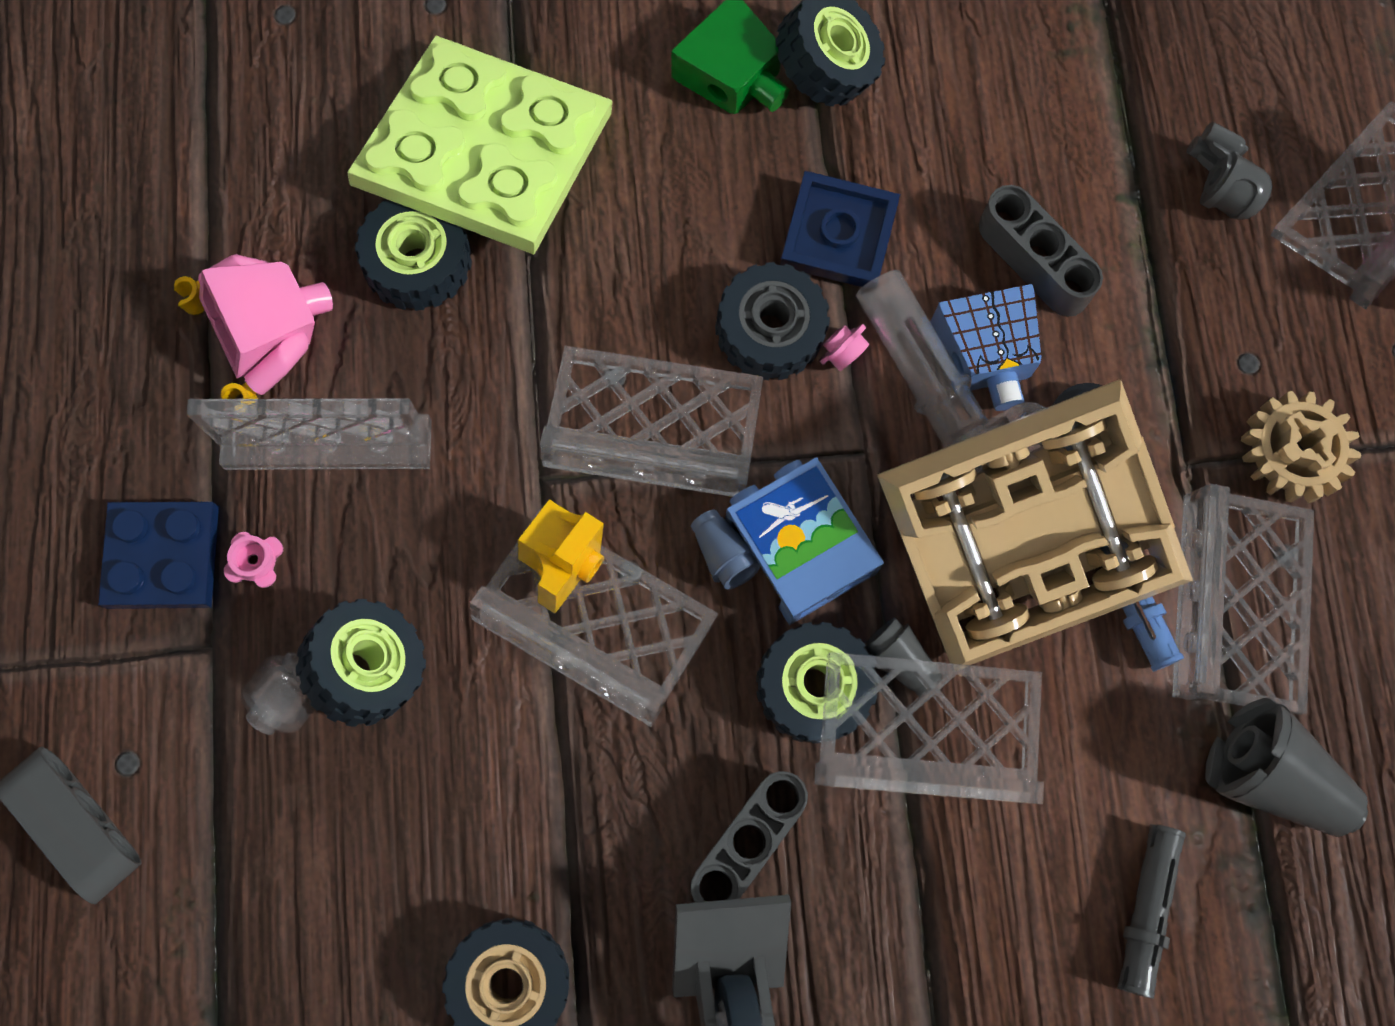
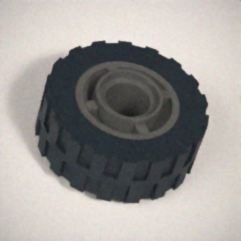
M766 262L762 266H750L744 273L741 274L739 272L734 276L731 285H727L722 293L715 324V333L719 336L718 345L721 352L724 351L728 356L727 360L733 366L736 365L742 369V373L748 376L755 375L760 380L769 381V378L782 380L787 379L791 374L795 373L797 375L804 371L808 363L811 364L824 342L830 323V317H827L829 310L827 299L824 300L822 296L823 290L818 283L814 284L807 273L804 271L801 273L793 269L794 266L788 264L784 266L775 265V262ZM767 315L774 316L782 322L783 326L779 328L768 327L762 322L761 317Z

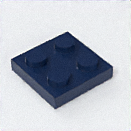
M805 171L780 265L788 264L794 266L793 269L800 272L804 271L811 275L876 291L900 194Z
M108 502L98 605L106 609L212 608L219 506L214 502Z

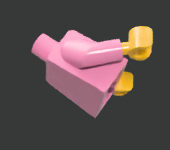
M238 254L231 255L212 267L202 270L198 275V281L193 280L191 277L183 276L179 277L174 283V290L182 297L189 296L186 299L180 300L178 306L192 315L200 314L203 311L206 312L236 378H245L246 382L243 385L230 383L221 390V399L227 403L232 402L238 395H243L242 403L232 411L233 415L240 418H247L253 415L258 407L256 394L264 395L287 375L306 353L315 325L313 316L332 311L333 309L332 297L324 282L299 288L289 265L283 262L268 263L267 261Z

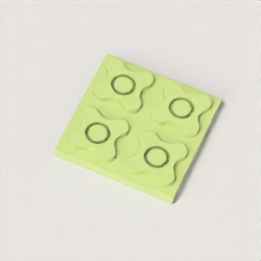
M435 36L348 170L350 186L534 255L612 113V100Z

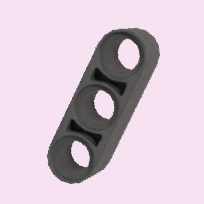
M1003 185L991 194L979 221V231L983 239L1027 285H1033L1034 292L1054 312L1066 317L1082 313L1102 286L1103 274L1096 261L1023 188L1015 185ZM997 212H1006L1009 215H1011L1015 221L1004 220L997 214ZM1030 246L1041 247L1047 252L1048 256L1037 255ZM1065 281L1075 282L1081 287L1083 292L1072 291L1068 288Z
M39 747L0 780V800L69 886L87 902L97 904L142 864L139 854L62 760L47 748Z
M778 771L770 774L758 786L695 871L690 886V892L695 903L706 902L701 897L699 884L702 877L711 871H720L728 877L731 884V892L726 900L740 899L807 805L808 792L804 782L797 775L791 772ZM784 783L794 791L795 805L790 812L778 813L770 808L766 800V793L770 785ZM745 826L757 829L763 838L761 853L752 859L740 856L733 846V837L736 831Z

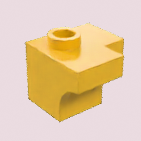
M550 499L518 539V559L534 569L541 578L538 583V603L556 614L578 582L583 580L588 583L600 568L604 560V556L600 554L604 523L587 512L584 515L571 513Z

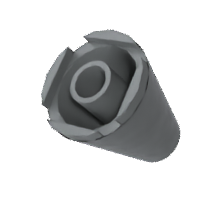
M1261 698L1250 702L1236 712L1228 721L1235 729L1227 740L1224 741L1217 736L1212 744L1206 761L1205 779L1208 785L1215 788V791L1222 797L1334 837L1353 833L1361 828L1366 821L1368 799L1365 792L1284 705L1278 704L1269 698Z

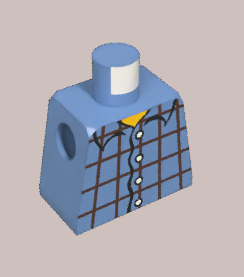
M1029 284L939 302L930 322L960 388L963 391H971L988 387L994 410L996 411L1009 410L1022 405L1025 401L1019 381L1031 377L1041 363L1033 285Z

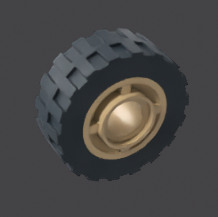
M504 918L503 920H493L485 923L466 936L455 948L453 955L448 960L445 968V980L443 981L442 993H445L446 999L444 1006L447 1015L451 1014L455 1022L453 1026H555L567 1003L570 974L564 952L560 945L552 938V935L545 929L543 930L534 925L535 923L515 920V918ZM510 968L518 972L523 981L522 992L510 999L498 996L492 987V976L496 971Z

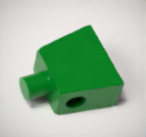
M725 0L671 51V77L730 114L739 113L753 98L758 100L769 111L774 112L784 103L790 92V88L776 77L781 67L778 58L779 51L778 47H776V38L743 0Z

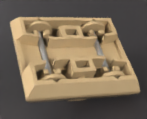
M1120 379L877 474L953 671L1193 581L1146 444L1140 434ZM1039 442L1042 443L1043 447L1029 452V446ZM1071 445L1073 450L1068 451L1064 447ZM981 465L982 471L976 473L975 467ZM943 496L944 500L939 501L936 497ZM1108 545L1111 554H1105L1100 547ZM1148 549L1150 555H1143L1142 551ZM1102 566L1103 568L1092 576L1094 584L1089 585L1085 572ZM993 588L996 589V592H997V594H998V598L995 597ZM978 594L981 595L983 603H978V601L980 600ZM1030 594L1039 605L1028 609L1025 604H1013L1012 600ZM975 615L976 617L966 624L965 628L967 631L963 632L959 621Z

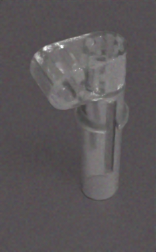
M892 270L882 274L866 284L856 294L857 300L916 398L917 403L913 408L916 413L926 415L944 448L1046 408L1038 403L1024 402L988 420L970 390L972 382L970 375H961L900 270ZM1039 442L1029 446L1028 450L1031 452L1043 447V445ZM981 465L975 467L976 473L982 471Z

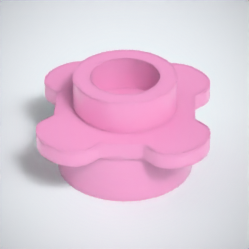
M864 324L851 330L846 325H843L823 344L828 352L819 360L820 363L823 365L830 360L841 371L858 358L869 346V343L861 335L866 329Z
M247 532L236 534L232 538L231 546L228 550V564L224 567L225 577L233 583L247 580L255 582L261 588L271 586L276 580V573L274 572L276 558L283 553L282 543L275 537H268L262 540ZM251 556H258L257 563H249Z

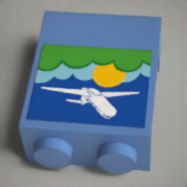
M817 457L805 464H802L798 459L785 465L774 474L776 481L760 490L756 485L743 489L730 499L729 502L732 506L727 508L725 520L733 528L737 527L781 599L779 610L789 626L873 577L884 564Z

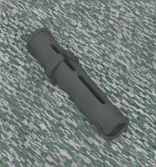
M1150 824L1134 913L1132 914L1130 926H1125L1123 938L1127 939L1117 989L1150 999L1155 997L1157 973L1163 949L1168 950L1170 938L1166 937L1167 922L1176 885L1180 855L1186 833L1181 830Z

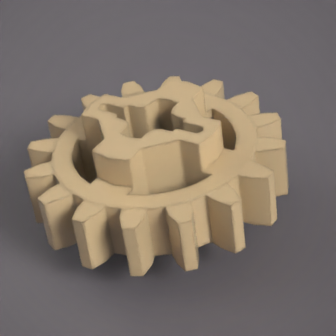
M1289 391L1278 400L1274 397L1260 407L1261 411H1257L1248 419L1247 423L1253 429H1250L1241 436V442L1252 446V450L1242 456L1243 462H1256L1258 469L1251 475L1253 480L1266 477L1270 481L1266 493L1272 495L1282 488L1285 490L1286 502L1292 503L1303 495L1307 503H1312L1323 497V494L1328 497L1342 488L1341 483L1354 476L1356 472L1349 465L1361 458V453L1349 448V444L1360 436L1358 432L1345 431L1343 425L1350 419L1348 413L1338 417L1331 413L1335 401L1329 399L1319 406L1316 404L1315 392L1309 391L1298 401L1295 393ZM1298 444L1302 446L1304 451L1299 448Z

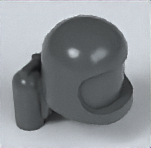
M1213 121L1205 128L1202 136H1196L1187 148V154L1197 159L1209 171L1201 194L1200 204L1208 209L1211 207L1217 208L1230 218L1236 220L1249 219L1258 214L1267 204L1272 192L1271 178L1264 169L1242 157L1248 151V146L1242 136Z

